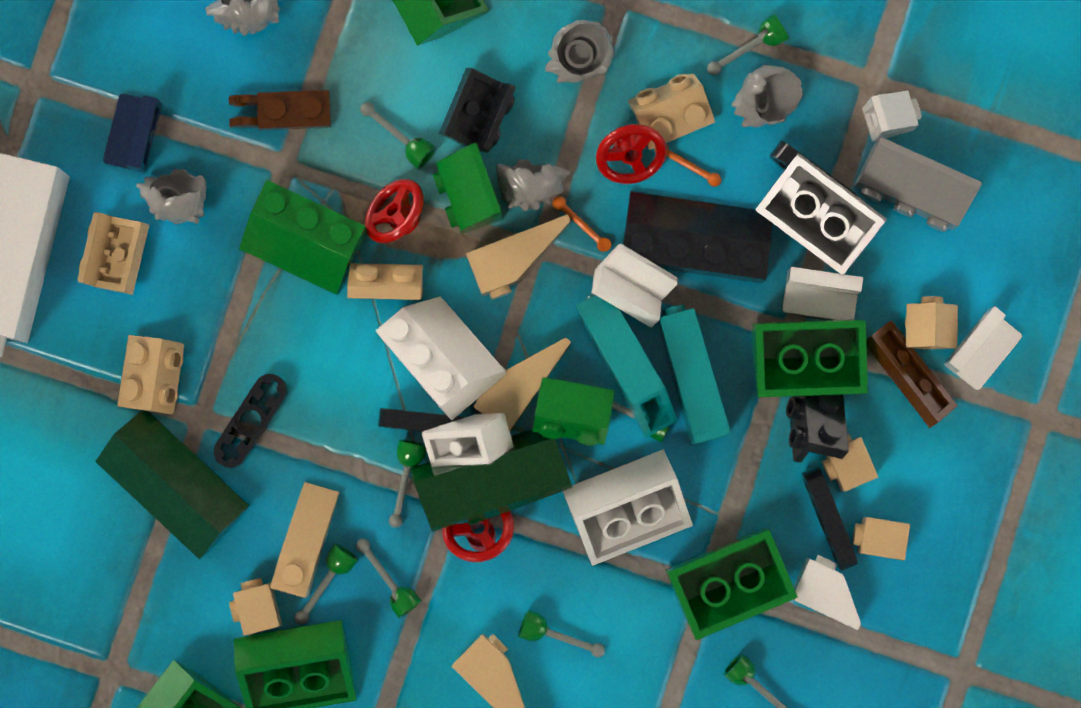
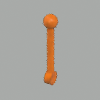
M666 144L667 157L707 179L710 186L717 187L721 184L722 178L718 173L705 171L669 150Z
M557 196L553 199V207L556 210H562L566 215L568 214L569 218L597 243L599 251L607 252L610 250L611 241L608 238H601L566 205L564 197Z

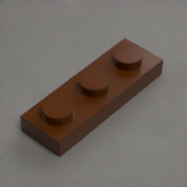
M892 320L866 339L867 348L929 428L940 422L958 406L914 348L906 347V338Z

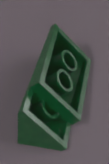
M140 411L114 433L95 461L199 560L203 558L250 506L149 411Z
M528 430L511 436L514 447L491 464L431 467V463L427 462L411 467L413 483L432 532L467 520L469 525H473L573 488L556 440Z

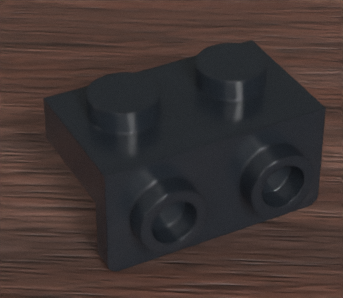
M466 68L439 134L465 147L476 143L479 152L488 153L500 138L501 130L499 127L504 115L510 112L514 104L515 98L513 94L516 86L510 83H501L473 68Z
M844 395L790 397L786 407V415L790 418L791 431L788 443L792 447L793 461L801 463L809 452L843 459L849 452Z

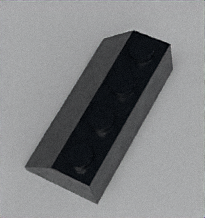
M630 191L623 245L666 270L763 283L767 276L772 222L757 212L756 209Z

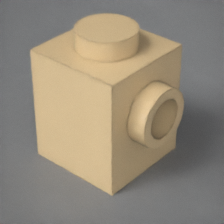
M937 296L921 297V303L907 304L905 318L906 347L927 350L957 349L958 305L943 303V297Z
M847 434L849 452L843 459L825 456L826 459L822 461L828 479L830 481L836 480L840 492L848 491L878 478L861 437L852 440L850 434Z
M862 517L861 524L856 523L854 526L852 545H857V553L905 561L910 524Z
M262 578L240 583L242 591L233 593L234 600L229 601L232 618L234 622L240 621L244 636L283 625L274 589L270 588L271 583L263 585Z

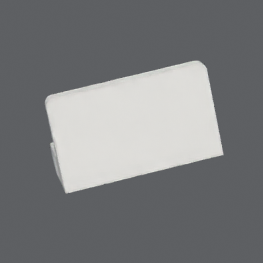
M618 244L595 269L592 293L652 328L660 320L662 300L677 285L678 278L623 244Z
M790 267L787 271L782 311L788 314L829 320L854 319L857 296L862 291L863 277Z
M995 306L986 311L944 363L947 368L974 390L981 389L1022 338V334L1004 320L1006 315Z

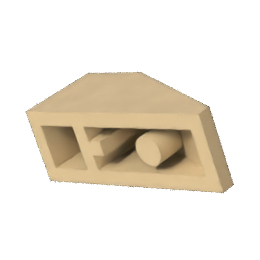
M568 214L466 253L482 297L490 295L491 300L511 293L510 286L517 284L569 227L570 218Z
M565 338L506 370L507 374L476 400L477 402L473 408L481 414L504 413L509 431H511L540 390L542 377H549L572 342Z
M304 482L279 555L270 588L303 598L309 597L339 496L338 491Z
M482 633L452 664V667L493 708H525L509 658L504 654L508 648L494 634L488 638Z

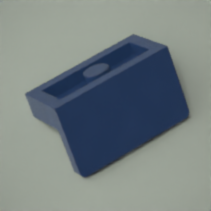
M126 94L119 95L103 157L104 163L142 173L146 172L163 105L158 98L143 95V98Z

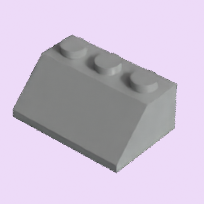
M881 137L871 147L854 186L862 189L860 194L863 197L875 202H880L881 199L895 204L893 209L898 213L908 217H913L914 214L928 219L926 222L928 226L946 232L947 228L954 230L959 226L982 182Z
M799 153L756 208L757 212L841 275H844L887 220Z

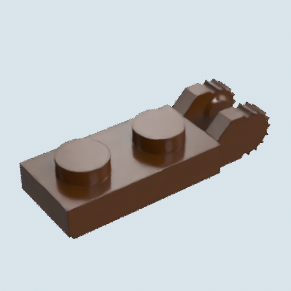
M329 90L260 92L257 95L229 96L230 106H257L258 118L236 116L229 119V126L231 128H258L259 130L331 128Z

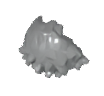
M218 0L205 8L207 16L212 15L215 23L224 25L225 30L231 27L233 33L240 31L243 36L247 35L248 31L249 34L260 32L265 29L268 23L279 22L277 0Z
M576 20L571 24H567L552 39V48L548 51L551 60L546 64L545 72L557 74V83H575L583 79L590 80L595 76L604 74L611 65L614 56L611 34L599 22Z
M763 65L753 73H749L745 77L743 87L737 93L736 99L732 102V107H736L734 114L744 118L741 125L743 127L752 126L756 128L766 123L772 125L784 122L787 116L797 108L803 96L800 78L795 76L789 69Z
M518 159L516 165L512 168L499 163L496 167L498 184L502 193L501 199L508 203L507 207L509 209L520 206L524 211H528V208L538 210L540 209V203L543 202L551 203L550 197L563 192L561 182L565 181L566 176L570 175V171L561 167L551 166V164L532 165L528 159Z
M175 168L170 175L144 177L145 183L136 184V187L140 189V197L146 200L150 207L149 211L155 215L156 220H169L174 224H181L187 221L198 224L199 217L205 215L203 208L207 186L206 180L202 175L195 177L188 174L185 169L178 170Z

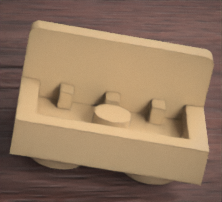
M694 74L675 76L668 84L656 89H644L638 92L635 98L628 100L638 124L657 130L666 143L715 123L703 85ZM652 140L647 145L649 150L655 148Z
M94 212L88 227V238L83 258L79 264L78 282L100 289L133 295L149 224Z
M350 263L347 298L422 299L423 265Z
M128 335L117 407L172 415L178 397L177 390L183 364L184 344L159 338Z

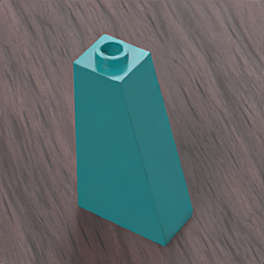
M595 294L589 295L583 302L575 305L587 332L644 436L647 438L677 422L678 420L665 386L620 309Z
M684 304L664 309L665 316L660 317L658 325L690 445L730 435V428L695 309L686 310Z

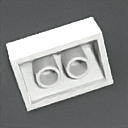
M441 296L401 308L376 330L377 334L451 420L456 418L507 374L504 368Z
M664 449L572 485L573 488L563 491L592 566L693 526L677 477Z

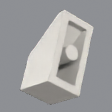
M909 91L873 96L862 108L872 142L878 141L881 137L889 138L913 131L919 125L917 120L921 119L919 104L916 98H910Z
M504 413L472 415L425 430L422 433L431 467L491 464L514 447Z
M819 555L815 561L806 558L793 585L798 596L794 601L858 630L861 622L844 575L835 571L838 564Z

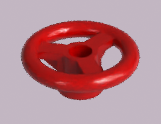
M630 124L619 127L610 132L599 144L596 152L597 167L601 174L612 182L619 184L642 182L653 176L663 165L667 154L666 142L657 130L646 125ZM652 140L656 147V154L653 161L645 168L641 161L642 150ZM607 161H623L625 164L631 165L635 173L616 172L609 167Z
M410 179L396 180L385 186L374 197L365 216L366 233L373 241L377 243H390L404 235L410 234L416 229L424 205V195L419 184ZM397 192L394 200L385 209L379 211L382 204ZM410 192H411L412 195H413V204H412V206L409 205V193H410ZM381 223L389 224L393 230L385 233L379 232L376 225Z
M508 511L500 514L503 520V532L497 543H495L496 532L490 522L491 518L473 525L460 523L443 528L442 535L445 545L453 555L464 561L484 562L500 555L511 542L514 533L512 513ZM478 528H484L482 533H474ZM466 536L469 545L478 551H469L462 548L454 537Z

